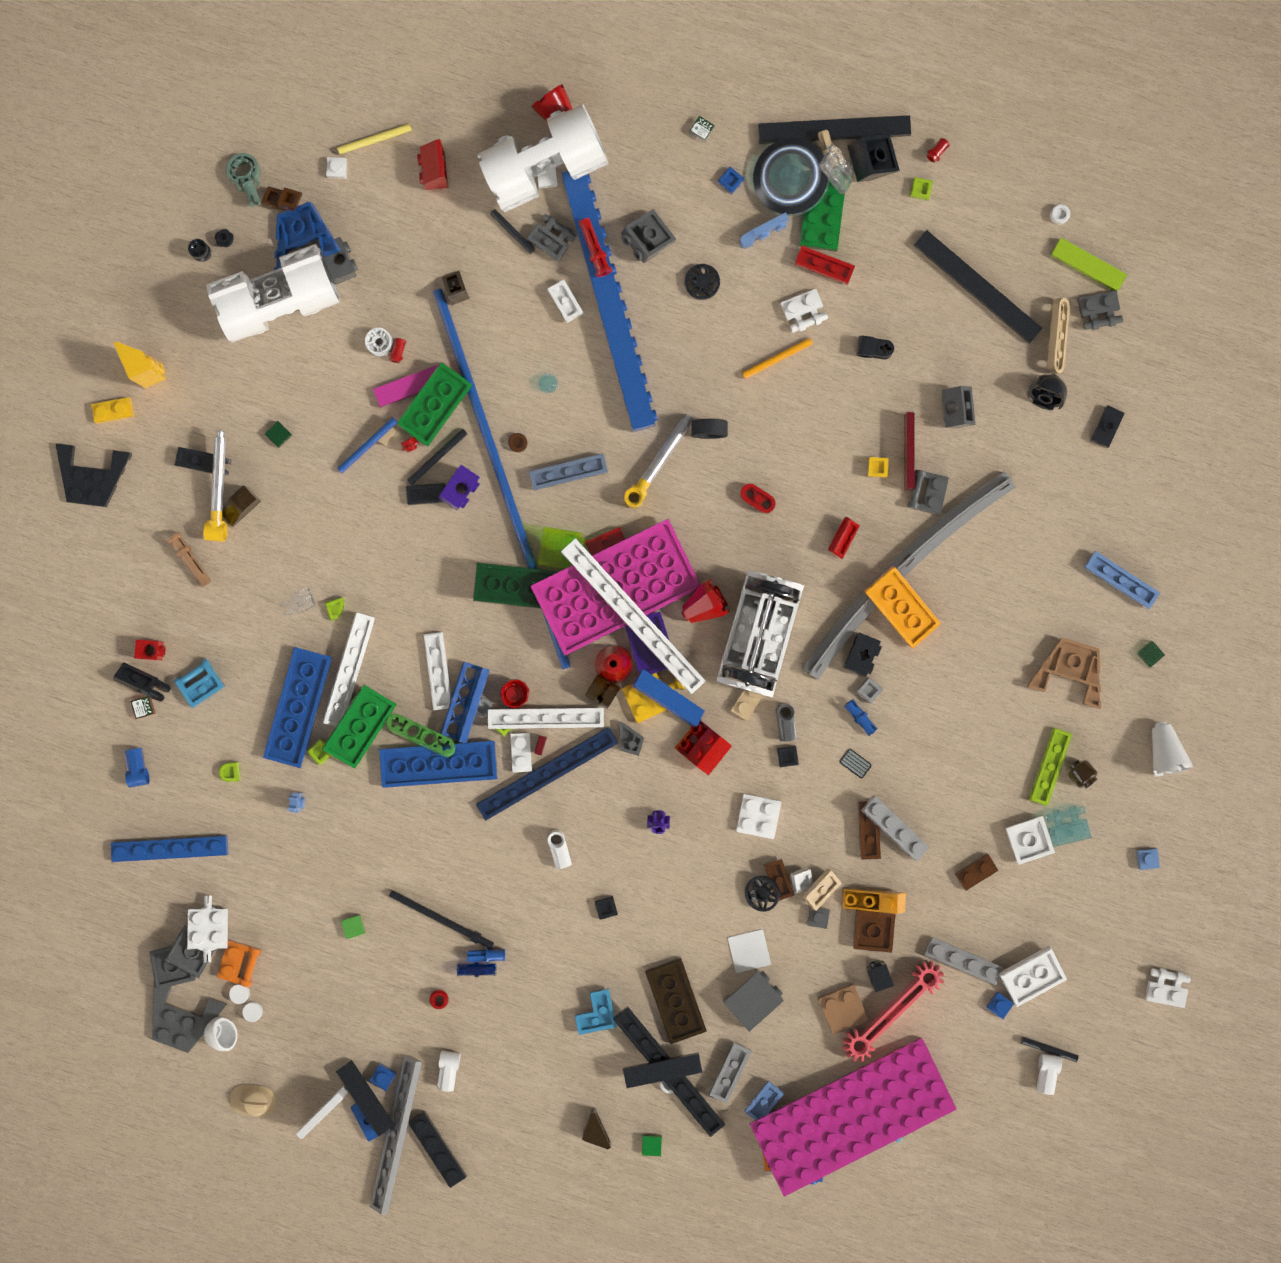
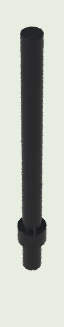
M394 890L391 891L389 897L470 938L471 942L479 943L492 949L494 942L481 936L482 934L476 930L473 932Z

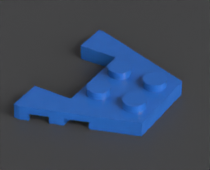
M306 202L297 206L295 211H285L277 215L276 239L278 244L277 250H275L274 258L277 260L274 270L282 268L279 257L287 255L289 251L315 240H319L321 253L325 257L341 251L313 203Z

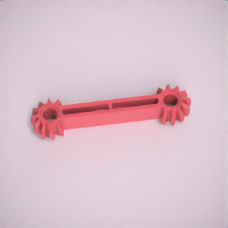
M922 961V967L916 964L915 967L918 971L911 972L916 978L860 1033H858L856 1028H853V1035L850 1032L846 1033L849 1039L843 1038L842 1040L846 1044L842 1047L843 1051H847L846 1056L849 1058L853 1055L852 1058L855 1062L858 1056L862 1062L864 1061V1055L870 1058L871 1055L868 1051H875L871 1044L927 989L930 994L934 993V987L940 990L937 984L944 983V980L940 978L944 976V973L939 971L941 967L939 965L934 966L933 961H930L928 966L925 961ZM926 973H932L930 981H923ZM918 985H920L903 1003H901ZM878 1024H880L868 1037H866ZM863 1041L862 1048L855 1049V1042Z

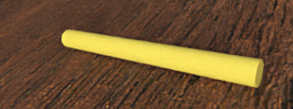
M409 123L337 148L341 155L410 132L412 129Z

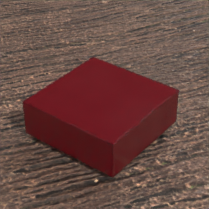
M539 736L534 751L536 755L542 756L547 736Z

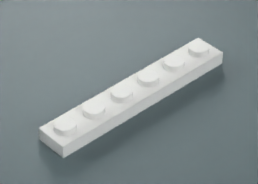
M355 612L322 721L324 724L336 727L349 706L375 620L374 617Z
M604 708L488 709V729L604 727Z

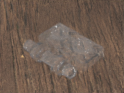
M832 143L827 147L829 152L825 153L819 167L839 193L843 194L847 192L853 180L851 176L855 172L852 169V164L842 156V151Z

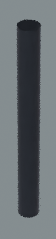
M462 428L412 474L407 481L413 485L468 433Z

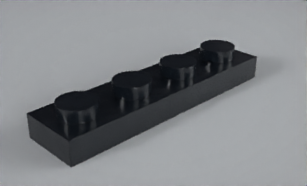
M426 1111L408 1122L450 1188L467 1177Z

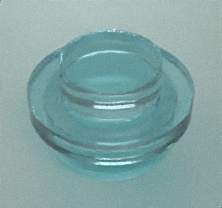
M552 374L543 375L539 380L540 389L545 393L554 392L558 387L557 378Z

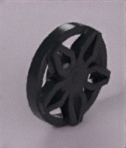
M697 264L691 267L685 276L686 291L691 297L698 300L712 298L720 287L718 272L707 264ZM702 268H704V271H705L704 274H701V269H702ZM698 269V275L691 272ZM707 269L711 270L714 274L707 276ZM689 276L695 277V280H692ZM710 277H716V278H715L714 280H712V281H710V279H709ZM688 281L695 284L691 290L688 287ZM715 282H717V286L713 291V288L710 284H714ZM695 287L699 289L698 291L693 293ZM708 287L710 288L711 294L706 290ZM703 290L707 296H698V294Z
M759 875L749 880L746 884L745 898L753 909L767 912L778 904L780 890L774 879ZM751 883H752V884H753V888H754L755 890H752V891L749 892V888H750V885H751ZM757 899L759 906L755 905L752 900ZM768 901L774 902L773 905L767 907Z

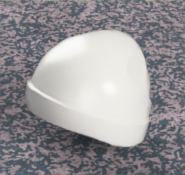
M216 1017L205 1027L204 1038L211 1048L218 1051H229L237 1042V1029L230 1020Z

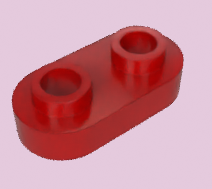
M746 484L740 491L741 499L763 514L772 512L776 506L774 497L754 484ZM749 490L752 491L753 496L748 497L746 495V492ZM767 501L769 503V507H763L762 502Z

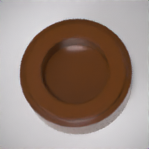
M515 433L510 436L508 445L513 452L521 453L527 448L528 441L523 434Z

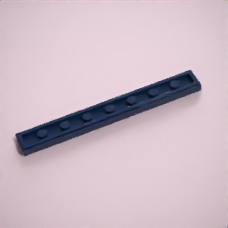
M607 727L477 803L476 806L486 821L618 744L610 728Z

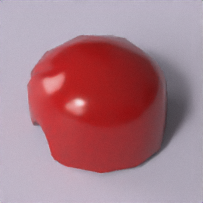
M510 679L502 685L500 699L504 705L510 708H519L528 701L530 690L525 682L519 679Z

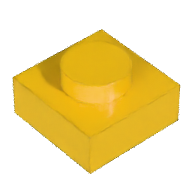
M869 457L867 477L887 478L888 458Z

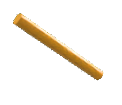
M807 338L742 372L744 379L813 344L812 340Z

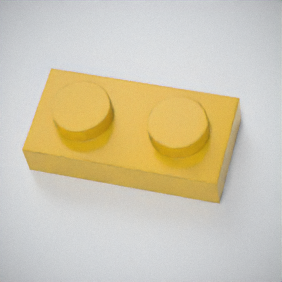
M129 397L91 404L94 423L96 424L134 417L132 402Z

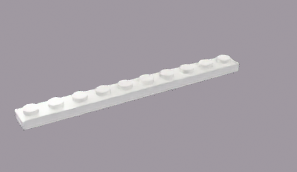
M576 538L561 551L567 560L690 694L694 693L705 682L703 677Z

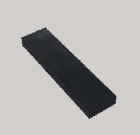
M699 1052L623 1068L626 1089L703 1073Z
M353 1060L336 1071L378 1137L395 1126Z

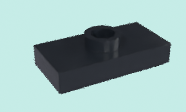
M1107 405L1090 441L1109 448L1125 413Z

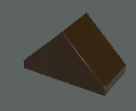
M460 271L441 277L451 305L470 299Z
M593 1108L585 1126L582 1140L608 1150L611 1148V1141L596 1109Z

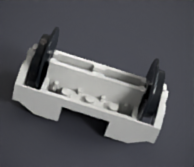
M747 570L716 682L773 697L802 595L803 585L782 580V578ZM726 670L729 671L728 677L744 681L745 683L727 679ZM749 683L759 685L765 688L763 689L753 685H749Z

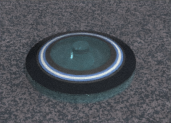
M785 138L772 143L759 156L753 172V184L760 201L769 210L780 215L786 212L787 216L800 215L813 209L824 197L830 181V170L824 154L815 144L802 138Z

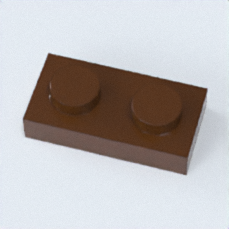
M986 854L956 872L955 875L964 890L967 891L999 870L989 854Z
M782 858L763 864L767 876L774 879L779 887L780 900L795 896Z

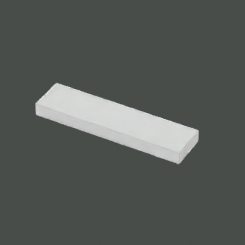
M443 632L424 634L433 711L448 709L452 696Z

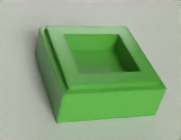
M361 915L341 920L346 939L366 933Z

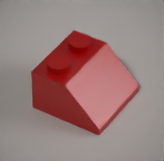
M436 139L421 146L420 154H417L418 165H422V172L419 173L420 184H423L426 190L448 188L445 150L441 139Z

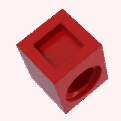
M135 640L134 659L162 661V657L166 654L164 642ZM150 645L154 647V653L151 656L147 652Z

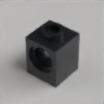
M875 960L869 963L870 966H867L866 970L875 992L894 986L887 964L884 961Z

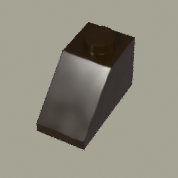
M243 485L228 499L223 507L222 516L234 527L261 500L249 487Z

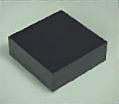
M796 746L777 748L780 768L799 765Z
M613 896L594 901L599 920L618 915Z

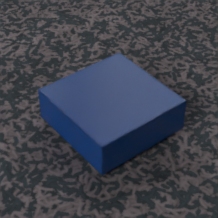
M730 166L720 177L718 183L729 193L733 194L745 178Z

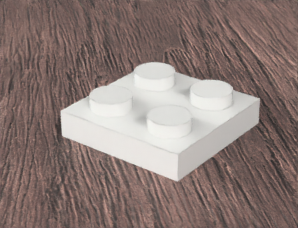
M743 794L736 832L774 839L781 801Z
M1043 816L1005 827L1018 865L1055 853Z

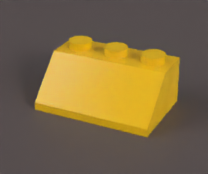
M120 342L113 343L130 380L144 388L166 380L164 375L166 370L162 362L159 363L151 355H147L133 347Z

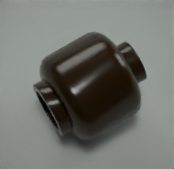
M1077 760L1069 767L1071 771L1068 776L1079 788L1085 787L1087 789L1098 780L1096 778L1098 772L1087 760L1082 762Z

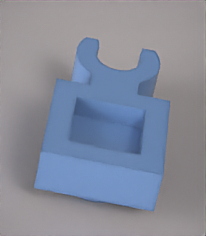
M293 792L292 796H289L290 804L287 810L298 813L301 812V809H304L305 797H303V792Z

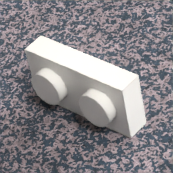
M565 280L548 288V292L566 323L583 314Z
M530 733L511 734L512 771H532Z

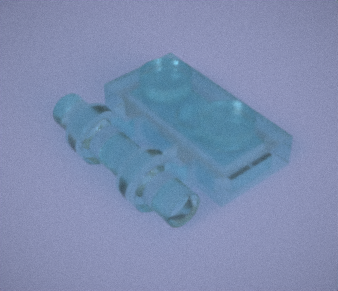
M1084 806L1069 807V810L1064 811L1056 810L1052 814L1046 815L1047 822H1055V826L1048 827L1053 847L1092 838L1087 819L1079 820V815L1086 813ZM1071 817L1072 822L1062 824V819Z

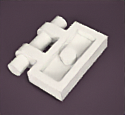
M817 289L783 301L780 304L787 322L795 319L796 324L790 326L792 333L804 331L806 327L814 324L817 326L822 324V321L828 319L826 312L821 314L817 312L818 309L823 308ZM811 313V318L802 320L801 316Z
M1152 968L1150 975L1157 978L1156 982L1148 981L1145 1000L1185 1008L1188 989L1181 987V984L1183 982L1190 983L1191 976L1184 975L1183 972L1179 971L1174 973L1164 968ZM1164 980H1174L1173 985L1164 984Z

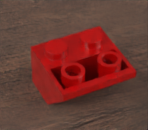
M700 720L697 727L692 726L675 749L709 776L732 745Z

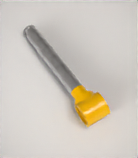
M685 413V418L680 420L636 485L633 484L625 492L624 502L628 508L638 509L641 507L647 495L646 490L691 426L690 422L694 420L691 415ZM631 494H636L639 496V501L632 503L628 498Z
M215 430L217 436L214 437L210 519H207L205 522L203 536L206 541L225 542L227 538V524L222 520L226 453V438H224L226 431Z

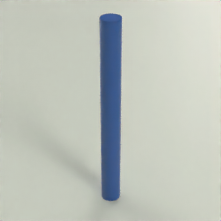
M394 417L388 420L337 469L344 473L398 423Z

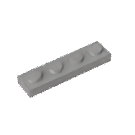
M872 796L861 809L868 818L914 861L918 862L928 850L929 846L876 796Z
M934 937L930 938L924 955L994 985H997L1000 976L998 973L1003 970V967Z

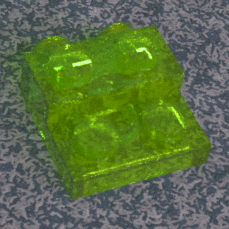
M544 527L538 565L563 570L572 566L561 551L575 538L584 547L585 538L582 537V533Z

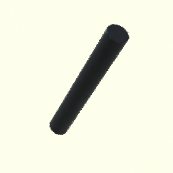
M496 209L490 213L529 254L536 250Z
M1024 1036L1021 1039V1044L1073 1062L1078 1061L1079 1055Z

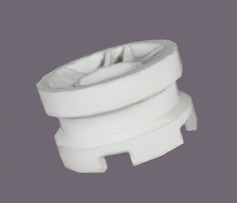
M373 328L366 334L365 345L373 355L383 357L392 351L393 339L387 330ZM381 338L383 341L382 344L377 345L375 341H378Z

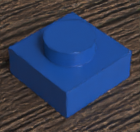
M997 991L986 1007L1004 1019L1014 1003Z
M380 1063L369 1081L386 1091L397 1073Z

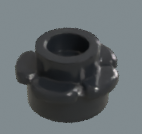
M221 229L220 232L215 234L216 244L219 247L231 246L234 240L233 234L228 229Z

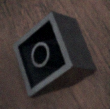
M890 134L861 137L847 145L857 182L875 180L900 171Z

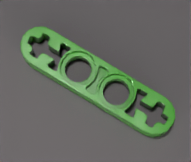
M392 714L388 717L387 726L391 732L441 756L449 757L454 754L455 744L452 739L399 714ZM399 720L400 725L404 726V729L398 725L393 727L392 722ZM411 727L418 729L417 734L414 736H410L407 733ZM433 735L435 740L433 743L427 744L424 742L425 737ZM440 741V743L444 746L449 744L450 750L446 749L444 751L443 747L439 745L438 742Z

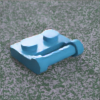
M207 658L201 661L202 664L184 676L174 679L175 684L191 708L196 707L225 687ZM203 671H207L208 675L190 687H186L185 683Z

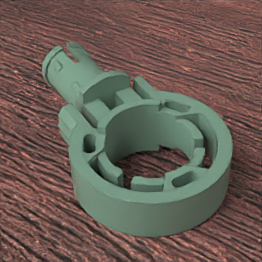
M239 153L234 155L227 163L226 173L232 183L237 186L238 191L243 192L244 189L249 206L256 207L254 201L257 203V206L261 204L255 185L256 183L257 186H260V166L250 154ZM244 163L251 165V170L246 175H236L234 169H237L239 165Z

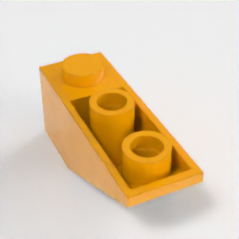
M843 889L842 908L899 914L905 912L906 892Z

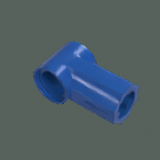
M142 748L125 750L127 766L125 780L127 786L131 788L148 785L150 776L148 769L145 768Z

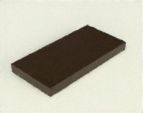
M678 958L645 970L670 1044L707 1032L682 959Z

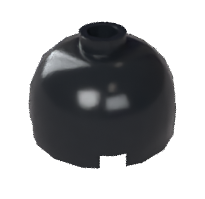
M1044 374L1035 378L1027 391L1028 399L1031 397L1033 399L1032 403L1042 409L1053 410L1054 407H1059V410L1065 404L1067 386L1059 376Z

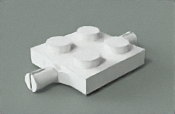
M204 896V908L188 910L187 949L203 951V963L207 962V955L208 963L211 962V951L227 948L228 909L213 908L212 896H209L208 903V896Z

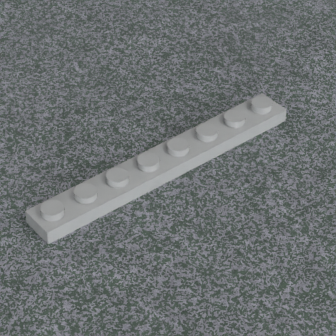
M404 1056L390 1117L395 1126L390 1128L386 1134L370 1208L380 1214L388 1213L422 1061L412 1056Z

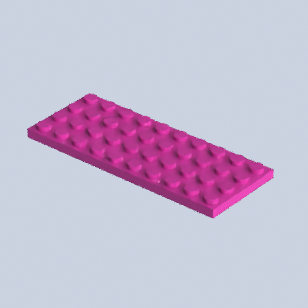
M919 1038L749 1124L781 1193L785 1197L957 1110L923 1038Z

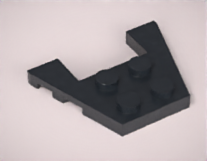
M56 443L66 501L73 504L107 508L117 488V483L125 471V466L132 457V453L113 450L110 470L73 466L76 446Z

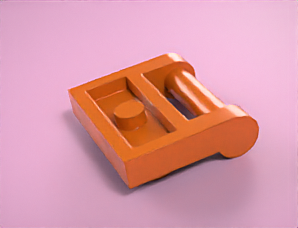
M229 939L217 978L244 987H251L252 973L257 956H260L261 949ZM248 952L250 956L244 977H239L245 953Z

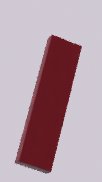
M906 412L904 414V491H911L915 488V413Z

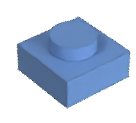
M1157 848L1136 850L1139 870L1160 868Z

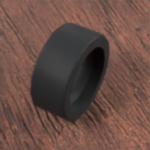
M713 418L693 420L691 422V436L700 439L725 438L728 436L727 420Z

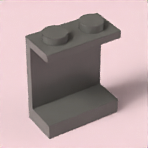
M758 969L731 996L727 995L722 999L727 1008L749 1032L784 1001L781 996L783 992L777 985L773 987L768 982L770 980L769 976L764 971L759 972Z

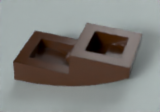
M268 186L261 203L262 206L268 208L295 211L303 194L302 192L285 187L283 190Z

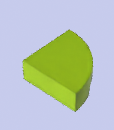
M344 597L325 603L330 621L336 620L342 614L345 606Z

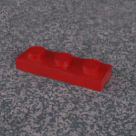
M801 246L795 262L796 266L846 285L849 284L855 265L805 246Z

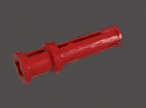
M590 218L580 220L579 225L591 253L590 261L595 266L596 277L610 274L612 268L608 266L607 255L601 250Z

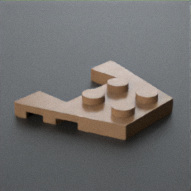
M1063 637L1060 638L1027 687L1045 692L1050 675L1061 676L1087 684L1082 704L1101 709V685L1099 681L1100 649Z

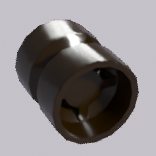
M597 674L585 696L593 701L598 700L601 706L608 709L620 687L612 682L608 684L605 678Z

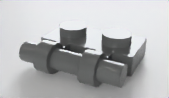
M545 214L542 221L547 223L546 226L543 227L538 223L528 236L527 241L559 262L569 248V245L564 242L565 239L568 238L573 242L577 235L572 233L569 227H564L558 223L555 217L551 218ZM554 228L561 233L559 237L551 233V229Z
M1117 291L1077 299L1081 318L1089 317V322L1083 323L1085 330H1097L1099 327H1112L1118 323H1123L1122 315L1115 316L1113 313L1120 310ZM1099 314H1106V318L1098 320L1096 316Z

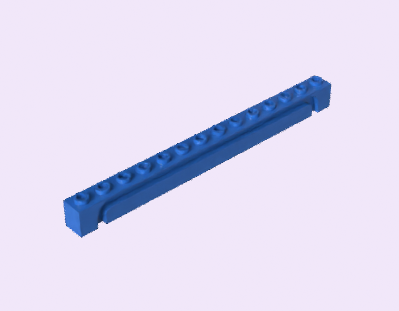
M569 171L562 172L564 187L632 430L637 432L655 427V421H658L655 409L651 410L650 403L653 400L650 391L646 392L645 384H648L645 373L640 371L639 366H642L640 354L636 355L634 348L637 347L635 336L631 337L629 330L632 329L630 318L625 317L624 311H627L625 300L620 299L619 293H622L620 282H616L614 278L617 272L615 264H611L609 260L612 254L610 246L605 245L604 238H607L604 226L600 227L599 220L602 219L599 208L595 209L593 203L596 202L594 190L590 191L588 185L591 183L590 175L586 174L574 180ZM590 218L601 250L607 255L606 260L608 266L612 268V272L606 276L596 277L595 266L590 261L591 253L579 225V221L582 219Z

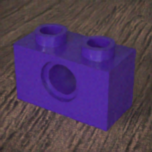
M461 464L438 498L456 511L460 507L463 509L470 500L467 498L469 493H474L479 487L480 483L477 481L480 477ZM462 484L465 487V493H458L456 485Z

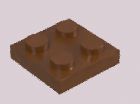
M856 910L853 949L892 953L896 914Z

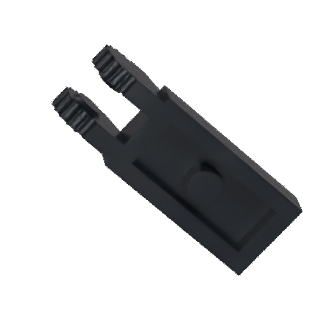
M178 447L174 465L213 474L214 454ZM225 458V464H231L232 460ZM225 469L224 475L228 476L229 471Z
M125 662L122 663L113 676L114 681L146 696H150L159 702H162L165 697L162 693L154 690V687L156 686L159 690L167 693L171 689L170 685L158 680L157 677Z

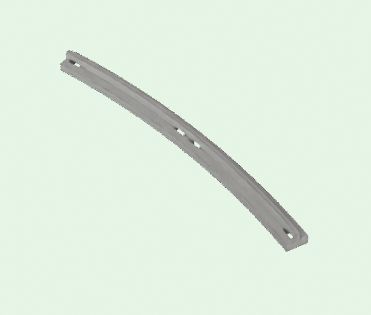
M1004 472L970 495L912 542L871 584L892 566L896 567L901 572L900 574L905 577L950 535L992 503L1016 488L1012 482L1013 479L1009 478L1007 473ZM1002 480H1005L1003 483L996 486L997 483L1001 482ZM908 554H910V556L902 563L901 561H902ZM864 591L832 627L802 669L817 680L850 636L876 607ZM817 660V662H816V664L814 665V667H813L812 669H810V667L812 666V664L814 663V661Z

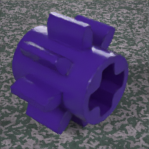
M662 810L653 811L652 815L647 816V828H651V831L655 834H663L666 829H670V816H666V813Z

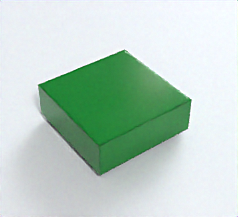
M643 1135L642 1156L661 1157L662 1135Z

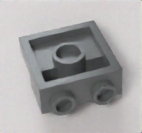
M654 209L625 226L621 232L623 243L627 246L630 245L634 250V257L643 263L657 256L660 251L676 240Z

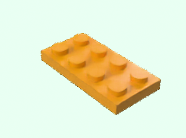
M894 566L890 567L864 591L912 649L941 624Z

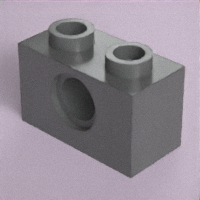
M341 237L335 239L341 251L327 257L323 256L331 278L336 285L357 277L355 271L358 270L355 260H350L348 255L351 250L347 241L343 242ZM338 257H344L343 263H335Z
M958 386L942 390L945 428L958 429L976 425L972 387Z

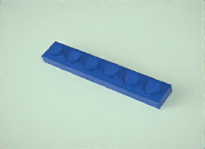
M228 835L111 843L112 862L229 855Z

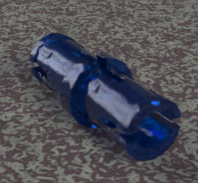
M474 962V964H457V976H475V978H479V976H496L497 974L495 972L497 971L496 963L479 964V962Z

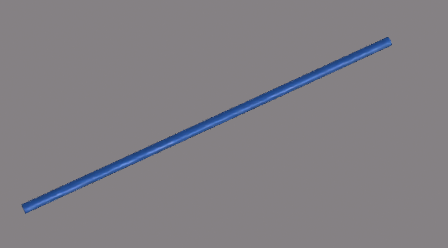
M437 289L433 291L460 373L463 378L473 384L468 392V396L527 568L538 569L442 289ZM545 618L562 670L570 668L569 658L567 655L564 656Z

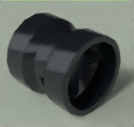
M193 239L188 245L189 253L197 261L205 262L210 259L211 248L203 240Z

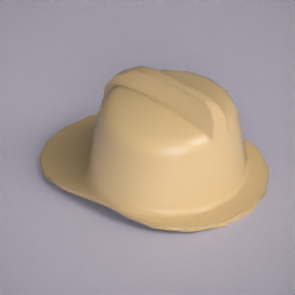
M243 1084L231 1092L230 1105L238 1114L264 1117L274 1110L276 1096L268 1087Z

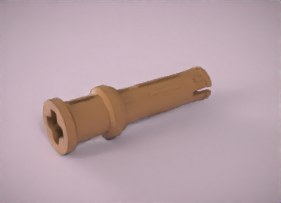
M178 532L168 538L166 542L172 546L176 552V557L182 559L202 588L209 584L211 579L191 553L190 545L187 546L182 539L181 532Z

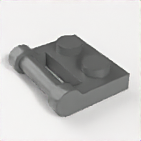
M915 470V488L912 491L911 500L908 501L907 507L940 515L949 477ZM923 478L928 479L923 504H919L918 499Z

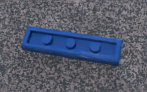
M644 669L640 670L632 687L693 727H697L705 710Z

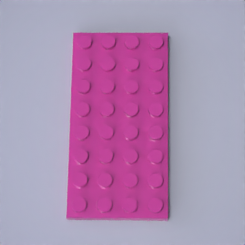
M669 519L592 555L645 615L696 591L701 586ZM573 565L530 586L564 656L627 625Z

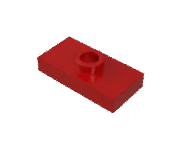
M844 517L828 551L836 557L843 559L860 525L852 519Z
M618 527L586 541L585 544L592 556L625 540L621 528Z

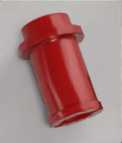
M940 138L937 144L927 151V159L932 163L938 162L940 156L949 148V142L944 138Z
M401 338L394 339L392 351L388 354L390 357L389 361L399 364L403 360L402 355L406 340Z

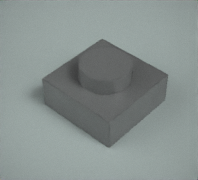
M810 907L807 925L827 929L830 909L819 907L815 911Z

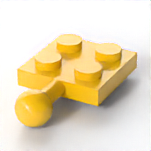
M657 673L652 674L654 677H656L657 679H659V676H658ZM676 678L674 682L667 684L674 690L677 688L680 690L685 689ZM633 684L622 688L637 723L667 710L632 687Z

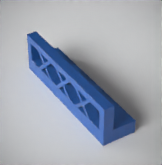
M463 661L440 734L463 743L467 742L490 671L489 669ZM467 667L476 669L474 677L469 680L465 676ZM467 685L469 693L464 698H461L459 694L460 688ZM461 703L463 712L455 716L453 712L454 706ZM454 721L457 725L455 735L446 732L448 725Z

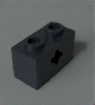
M858 632L843 668L863 677L871 674L875 665L872 663L875 656L878 657L882 648L880 646L881 641ZM866 651L865 654L868 658L861 660L862 656L859 653Z

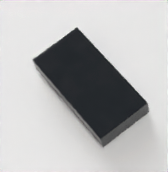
M445 483L406 486L408 506L444 503L438 497L445 488Z

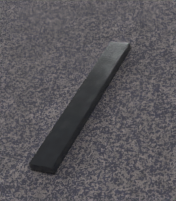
M910 115L758 123L759 144H772L778 140L792 137L802 138L810 142L819 141L817 134L823 130H828L831 140L859 139L861 137L890 134V137L911 136Z
M928 230L913 245L1027 343L1030 344L1043 329Z
M628 1006L613 1017L616 1024L648 1062L671 1058ZM686 1076L664 1081L710 1137L725 1126L723 1120Z

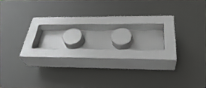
M733 1042L709 1092V1096L727 1104L752 1052L751 1049Z

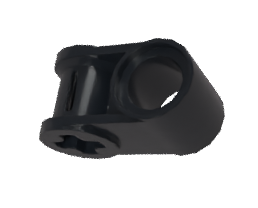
M859 336L856 356L882 360L889 359L892 356L894 344L891 341L871 336ZM883 346H887V350L890 351L884 354L882 350Z

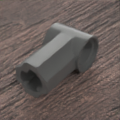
M784 702L780 703L776 708L780 742L797 740L794 708ZM783 707L790 709V714L786 717L780 715V710Z

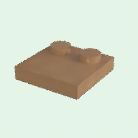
M853 983L818 997L833 1035L868 1021Z

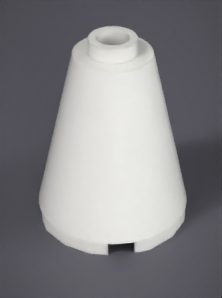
M1167 722L1155 724V728L1152 729L1154 776H1164V772L1166 774H1175L1193 768V764L1172 725L1167 724Z

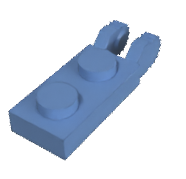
M786 212L741 236L739 243L741 248L746 249L753 246L754 241L757 239L760 241L770 236L769 233L774 230L779 232L787 227L786 224L789 222Z

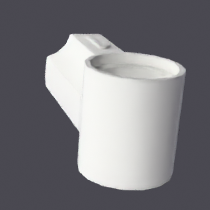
M559 829L550 831L548 844L555 868L562 869L572 865L564 833ZM557 834L561 836L562 840L560 843H553L551 837Z
M441 1050L437 1089L446 1092L454 1091L461 1053Z
M1041 1053L1038 1062L1040 1072L1036 1090L1043 1094L1054 1095L1057 1075L1060 1074L1062 1069V1058Z

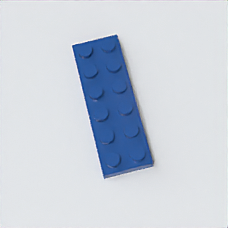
M294 647L263 758L297 768L302 767L333 657Z
M495 741L456 743L455 752L449 757L441 756L422 746L379 749L382 788L498 779ZM447 744L446 746L441 745L444 751L446 749L450 750L449 744Z

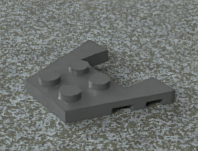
M154 980L152 1040L189 1053L203 1036L207 1024L221 1013L227 1003L209 998L204 1014L201 1016L167 1003L166 1001L172 986L156 990Z

